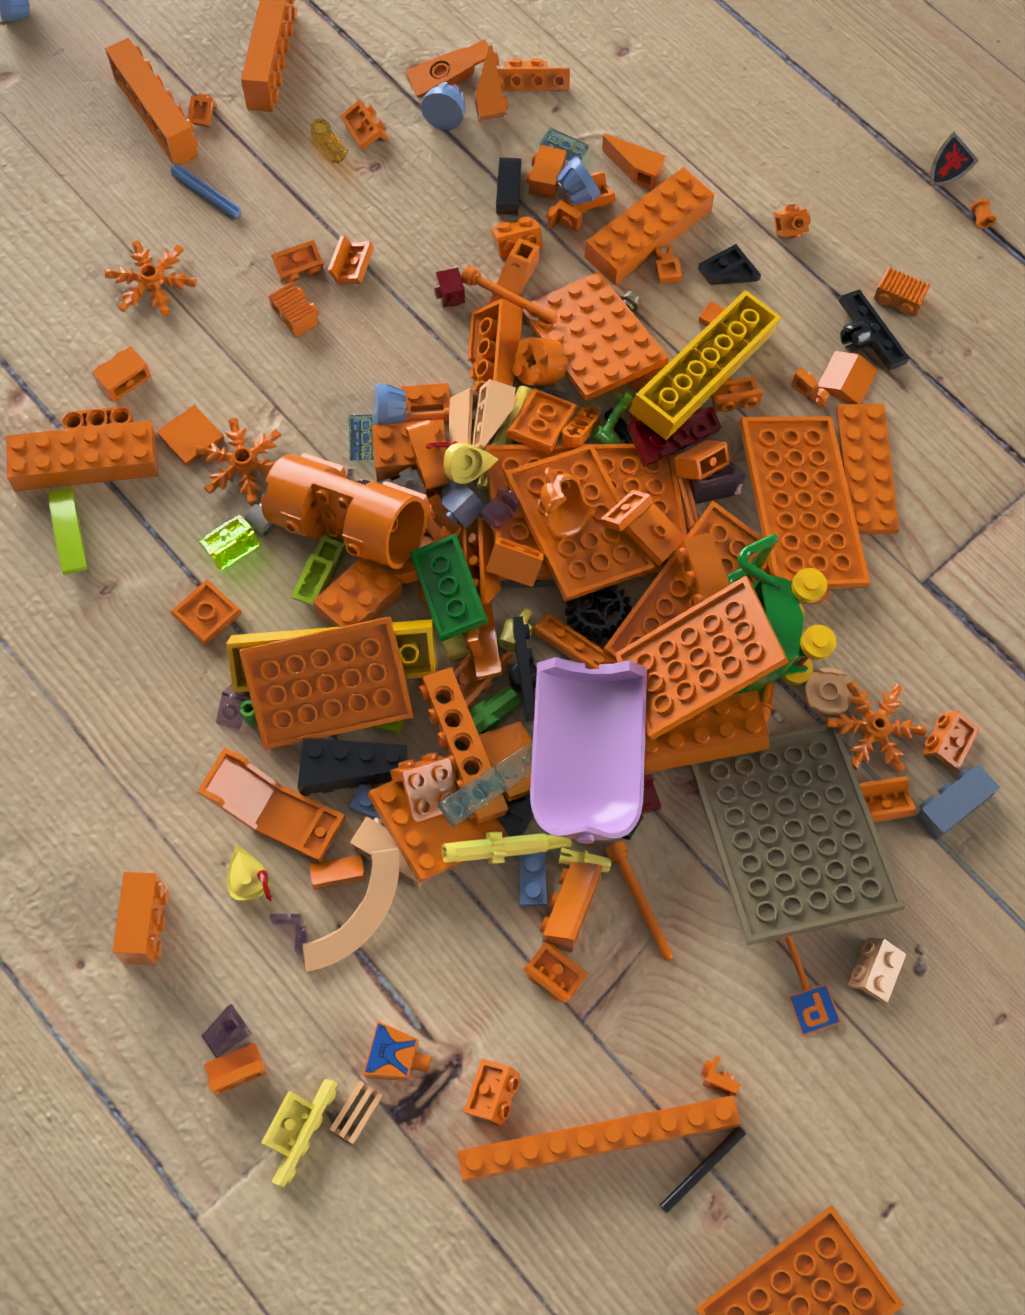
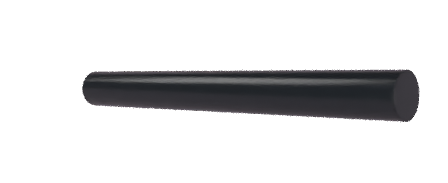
M738 1126L659 1204L661 1209L668 1213L746 1135V1132Z

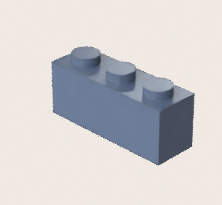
M980 764L973 769L969 766L957 775L959 778L957 782L952 784L949 781L938 790L940 793L938 797L933 799L930 796L919 805L921 811L916 817L936 840L941 838L1000 789V786Z

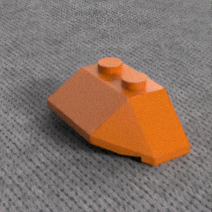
M482 513L467 528L460 523V528L456 535L482 605H487L501 590V581H499L498 575L486 571L495 542L492 529Z

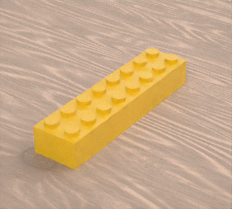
M745 290L636 394L629 412L667 440L773 335L782 317Z
M433 619L392 622L406 679L422 678V676L437 672L438 663ZM339 627L231 635L226 645L233 693L249 691L239 654L240 649Z

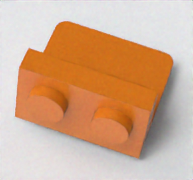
M430 753L421 756V761H403L398 763V768L390 770L392 780L403 782L413 821L419 822L460 807L449 757Z

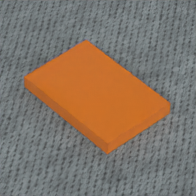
M534 388L508 428L506 437L551 454L562 436L563 428L576 413L578 405Z
M521 721L479 734L497 782L508 802L529 795L533 742Z

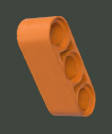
M111 407L68 412L62 418V425L64 429H72L74 426H77L75 428L92 427L99 423H102L101 425L120 424L122 421L130 423L134 422V419L128 408Z
M430 420L405 426L425 489L428 490L449 484L450 480L444 471V460L440 448H426L427 444L437 442Z

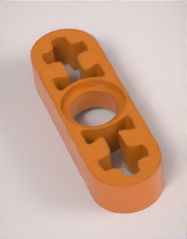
M595 407L581 408L563 428L561 443L570 448L582 446L598 427L601 411Z

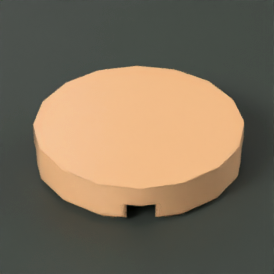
M821 668L812 673L811 677L806 681L803 689L804 700L808 707L816 714L825 717L839 716L838 713H845L852 704L848 697H853V695L846 687L852 681L841 670Z

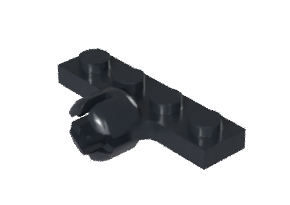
M861 290L842 295L839 303L853 321V323L844 325V329L840 332L842 344L853 343L845 346V349L856 351L865 347H871L888 370L907 364L910 357Z
M523 616L513 617L512 628L517 661L509 669V684L515 691L522 694L525 722L534 721L535 697L533 689L536 688L537 667L534 664L532 648H527L526 640L530 639L529 624H524Z

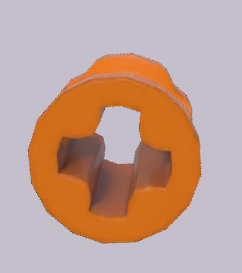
M981 198L971 204L970 210L975 214L976 226L979 229L988 228L996 222V216L990 210L989 199Z

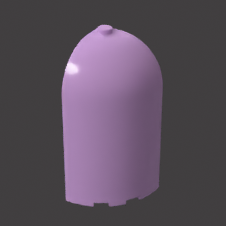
M558 657L537 663L530 802L537 823L546 832L564 838L577 839L579 843L590 844L594 840H609L623 837L636 826L642 811L644 793L646 667L632 661H625L614 664H599V669L585 668V663L571 662Z

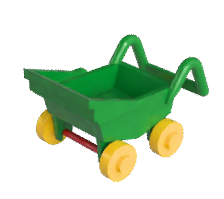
M776 534L768 535L744 547L738 555L740 569L727 574L730 585L748 575L757 579L753 584V588L789 662L741 689L738 694L758 690L759 693L767 682L782 678L790 685H802L813 673V664L810 659H826L836 647V637L833 631L824 625H812L802 635L805 611L800 602L814 603L822 598L827 590L825 576L817 569L804 568L796 574L792 581H788L785 578L768 575L760 569L778 542ZM758 552L752 563H750L748 560L749 556Z

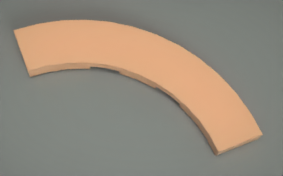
M398 848L371 852L372 867L368 890L356 911L338 930L320 939L302 944L306 972L321 969L342 960L363 945L378 929L392 904L397 888L400 863Z

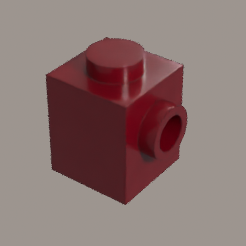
M458 267L436 272L437 285L434 286L436 299H441L442 306L454 307L465 303V289Z

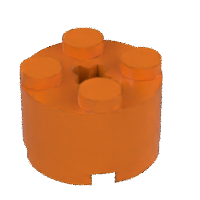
M530 337L520 340L512 366L513 374L518 376L519 380L526 385L554 386L553 384L564 378L568 366L567 356L564 355L562 348L564 349L563 345L553 339Z

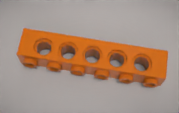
M452 667L422 676L420 686H418L419 695L422 701L426 700L429 707L427 710L431 724H436L439 733L436 734L438 743L441 748L445 747L447 757L450 758L452 771L455 772L457 778L455 781L457 791L460 796L464 795L467 803L465 811L470 820L473 819L476 826L504 816L508 810L507 804ZM444 696L449 702L441 704L437 701L436 697ZM453 719L457 722L458 726L449 727L445 720ZM455 743H464L467 746V750L459 751L455 747ZM464 767H474L477 771V774H467L464 770ZM480 789L484 791L486 798H477L474 795V790Z

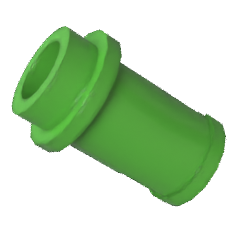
M252 701L243 702L240 706L242 708L240 712L244 716L245 723L249 726H257Z

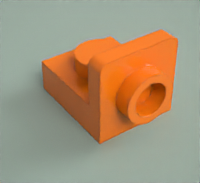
M207 94L191 95L187 119L189 118L194 125L210 127L213 108H217V103L212 99V96Z
M560 200L555 207L552 206L547 212V228L552 230L560 222L565 228L578 232L582 227L583 213Z
M715 1055L712 1061L706 1060L701 1075L705 1077L702 1085L726 1096L734 1095L735 1097L741 1083L736 1082V1078L727 1072L720 1071V1074L715 1072L721 1057Z

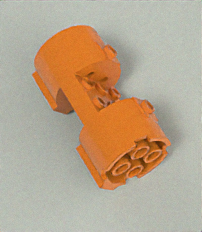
M303 453L302 456L290 454L282 456L269 471L265 480L269 482L266 496H261L262 513L269 523L285 528L290 533H297L313 539L320 538L326 533L332 537L343 538L346 551L351 555L370 559L394 569H400L411 561L409 552L420 547L426 529L427 517L431 513L428 497L425 494L384 481L383 484L369 482L364 485L347 479L344 466Z

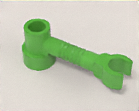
M625 392L624 395L619 394L617 396L614 409L604 427L598 426L593 431L591 437L599 444H619L620 439L613 434L612 430L622 412L633 399L629 393Z

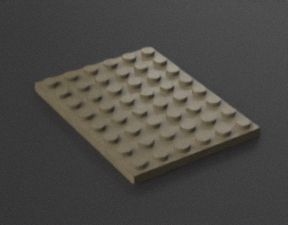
M823 724L769 736V749L689 765L747 946L904 910V901L838 728H828Z

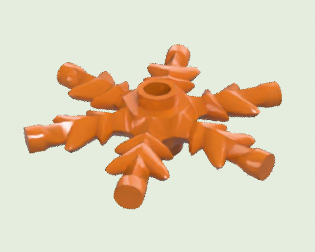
M134 241L132 247L136 254H131L130 256L138 261L134 264L141 267L140 271L134 273L130 268L128 272L123 267H118V272L109 269L105 270V278H117L116 284L126 280L127 284L134 280L138 282L137 287L129 288L131 292L121 295L125 300L117 307L120 311L125 312L131 303L137 306L139 296L144 298L143 291L148 290L149 292L152 291L149 299L154 298L152 308L159 306L162 316H168L170 310L166 303H170L172 300L164 295L168 292L160 289L162 284L167 283L171 289L175 285L181 290L184 289L183 285L196 287L197 285L196 278H185L187 273H181L176 276L175 272L169 276L164 274L165 269L173 268L170 265L181 261V259L176 257L184 249L176 245L170 254L167 250L164 251L163 260L158 258L159 265L155 266L150 263L152 257L148 258L150 249L143 251L140 241Z
M231 418L228 420L231 432H225V434L232 440L228 443L235 447L232 453H227L225 447L221 451L214 443L211 444V448L197 445L196 454L208 456L205 459L206 462L218 459L217 464L223 461H227L229 464L227 469H218L221 473L210 475L209 478L213 479V481L204 486V489L208 494L213 493L218 486L224 490L228 479L232 482L233 475L238 473L242 476L238 484H243L240 495L246 493L248 504L255 505L258 503L255 491H261V488L253 482L258 479L251 476L253 470L259 469L262 476L264 472L268 474L277 462L268 463L269 458L260 462L257 456L259 453L267 454L265 449L277 447L272 442L282 435L277 429H274L267 437H265L264 433H261L258 443L254 440L253 448L248 449L244 447L248 438L243 439L246 428L240 430L238 419Z
M855 680L848 683L846 687L853 695V697H848V700L859 706L855 710L863 712V718L858 721L852 714L850 719L844 714L838 713L840 719L827 717L825 726L828 728H840L839 734H844L851 730V735L857 730L862 731L864 739L855 740L859 745L849 749V752L855 753L850 760L853 769H858L862 759L866 763L869 762V751L874 752L872 743L877 741L882 745L880 753L885 751V764L888 765L891 761L897 773L905 770V765L899 759L904 754L894 748L897 743L889 741L888 736L894 733L901 739L902 734L912 741V734L925 736L926 726H912V719H908L901 724L900 719L894 724L889 722L888 714H895L896 712L892 709L902 705L901 701L896 700L903 691V688L895 684L889 695L883 691V703L878 701L880 710L874 712L870 709L872 700L867 702V690L864 689L860 692Z

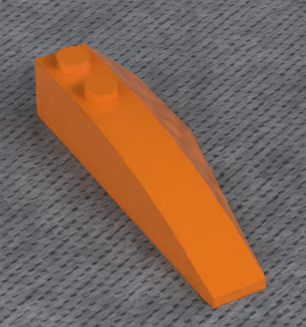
M504 298L471 312L468 360L472 361L470 378L474 379L475 386L472 390L478 393L480 388L489 379L513 386L515 375L512 372V366L518 349V343L521 340L523 309Z

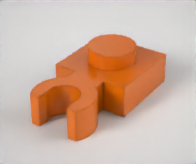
M668 245L667 253H662L660 248L656 247L655 257L657 260L655 261V269L659 284L682 281L678 257L672 258L673 248L671 245Z
M802 367L795 372L791 386L808 400L812 398L814 403L820 408L828 402L826 399L830 394L825 389L817 386L818 381L811 373L806 372Z

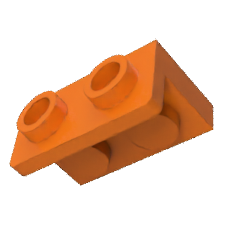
M359 99L342 113L340 117L358 146L365 150L379 137L385 142L389 138L385 133L387 130L386 126L380 119L377 120L375 118L377 113L370 104L365 105Z
M435 494L428 499L431 513L427 517L426 528L436 542L456 534L460 527L459 523L455 525L446 516L448 510L442 504L440 495Z
M960 711L943 713L937 719L932 735L927 738L922 754L925 757L935 756L952 771L959 770L980 728Z
M481 1058L463 1112L503 1127L505 1120L511 1112V1102L514 1093L520 1085V1073L508 1065Z

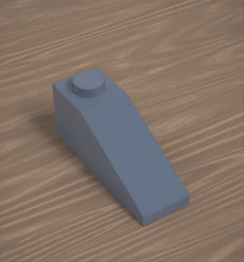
M450 480L449 484L441 486L442 504L448 510L446 516L455 525L459 522L467 528L487 509L477 495L465 484H459Z

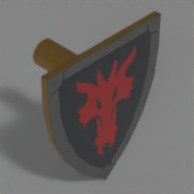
M954 131L948 135L936 152L930 170V186H942L960 179L979 161Z

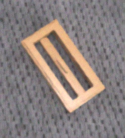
M359 1081L329 1130L354 1145L384 1096L370 1086L365 1085L362 1081ZM362 1090L365 1091V1094L341 1131L338 1129L360 1092ZM369 1097H375L352 1136H349L347 1134Z

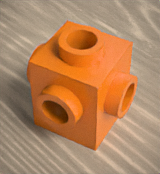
M798 204L786 205L784 210L773 212L776 235L794 239L801 237L802 233L809 232L811 218L806 208L800 207Z

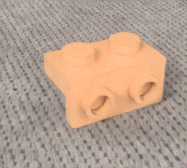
M867 938L861 947V953L856 966L852 970L848 986L852 989H862L878 1001L888 1003L906 953L885 939Z

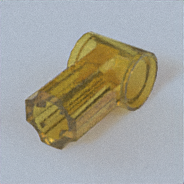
M316 119L311 123L313 146L321 149L332 163L338 164L342 162L348 155V149L331 131L329 122L325 119Z

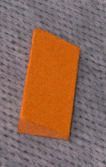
M362 854L310 864L311 882L314 890L366 880Z

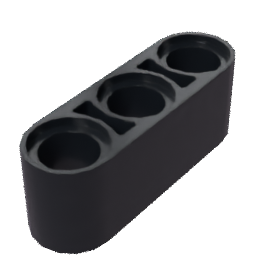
M499 157L496 214L518 215L522 158Z

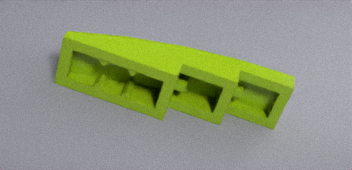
M71 486L48 492L50 511L63 576L88 570L84 537L81 532L80 518L76 509L73 488Z
M328 533L325 536L322 535L314 554H310L291 595L292 599L314 607L313 600L327 588L346 553L343 538L332 537Z

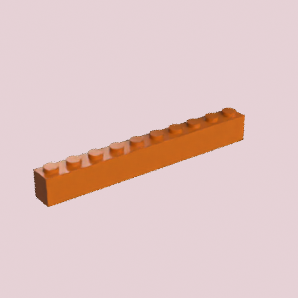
M734 1095L458 1150L457 1153L462 1181L465 1183L736 1128L740 1124Z

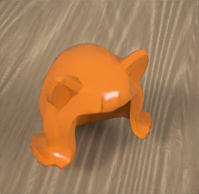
M547 467L545 470L546 482L541 490V501L546 510L544 516L545 526L548 532L555 538L573 537L583 528L586 521H589L591 516L595 514V506L587 503L578 475L558 474L551 467Z

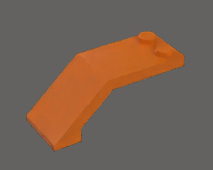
M225 747L197 791L198 794L253 831L321 863L346 819L344 814L281 785L249 763L246 757Z

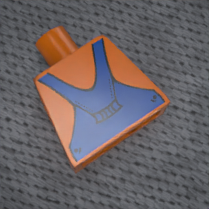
M377 1022L363 1074L365 1078L410 1081L413 1069L428 1073L432 1056L417 1053L419 1047V1040Z

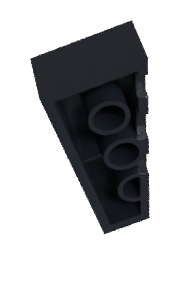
M303 738L298 791L304 796H310L312 793H328L336 789L358 788L360 784L375 785L391 782L393 780L390 770L398 768V763L408 760L407 745Z

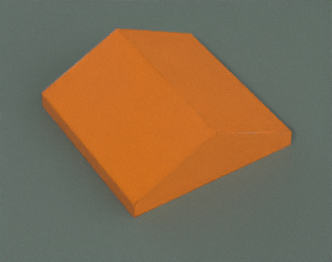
M835 351L817 386L825 389L831 396L849 404H861L878 369L860 354Z

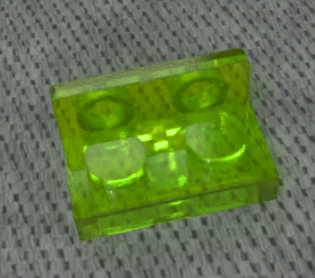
M240 515L235 516L198 540L201 547L213 559L219 570L224 569L260 545L252 527Z

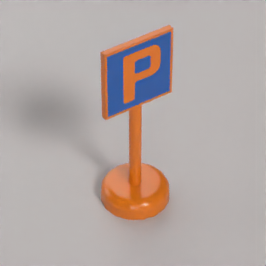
M783 937L786 940L804 989L803 992L788 996L802 1036L841 1023L827 983L810 989L792 937Z

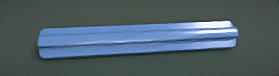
M179 164L171 167L172 176L232 219H237L242 212L239 206Z

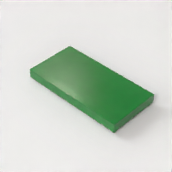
M456 534L409 552L441 642L489 623Z

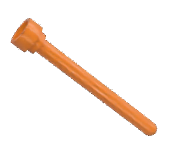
M468 265L463 270L461 279L466 285H478L552 324L557 322L558 318L555 314L481 277L478 269Z
M623 840L608 846L605 851L609 859L618 864L663 959L669 961L672 959L673 953L628 863V848Z

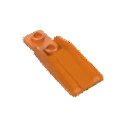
M485 39L469 47L457 49L408 69L406 74L416 96L426 95L430 89L442 82H449V85L454 86V84L457 85L469 78L474 73V66L485 60L489 47Z

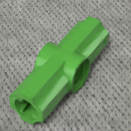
M507 686L487 702L481 701L476 704L469 712L478 734L494 730L500 724L501 719L521 705V701L514 690ZM462 742L455 743L460 749L466 746Z

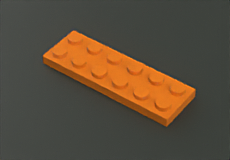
M837 404L836 416L840 454L859 534H897L899 523L884 404Z

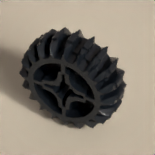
M615 584L566 601L565 615L568 616L566 622L568 625H572L571 628L576 632L580 631L579 634L583 637L585 635L588 636V640L591 642L593 638H597L600 644L604 637L609 641L632 610L631 605H628L630 598L624 597V589L617 590L618 585ZM589 598V605L585 606L584 610L579 611L580 604ZM618 610V616L608 623V616Z

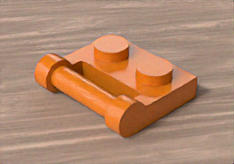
M448 383L402 386V390L406 393L405 422L441 419L449 422L450 395ZM443 408H444V410H441V411H429V412H416V413H411V411L431 410V409H443Z

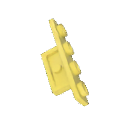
M325 1079L312 1103L288 1091L261 1142L284 1155L272 1179V1183L284 1188L286 1183H290L296 1173L295 1166L299 1158L303 1157L310 1145L309 1139L313 1131H316L322 1123L323 1111L335 1098L337 1083L333 1080Z

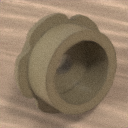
M626 291L624 295H620V298L631 312L632 310L637 311L639 309L641 299L637 294L632 291Z

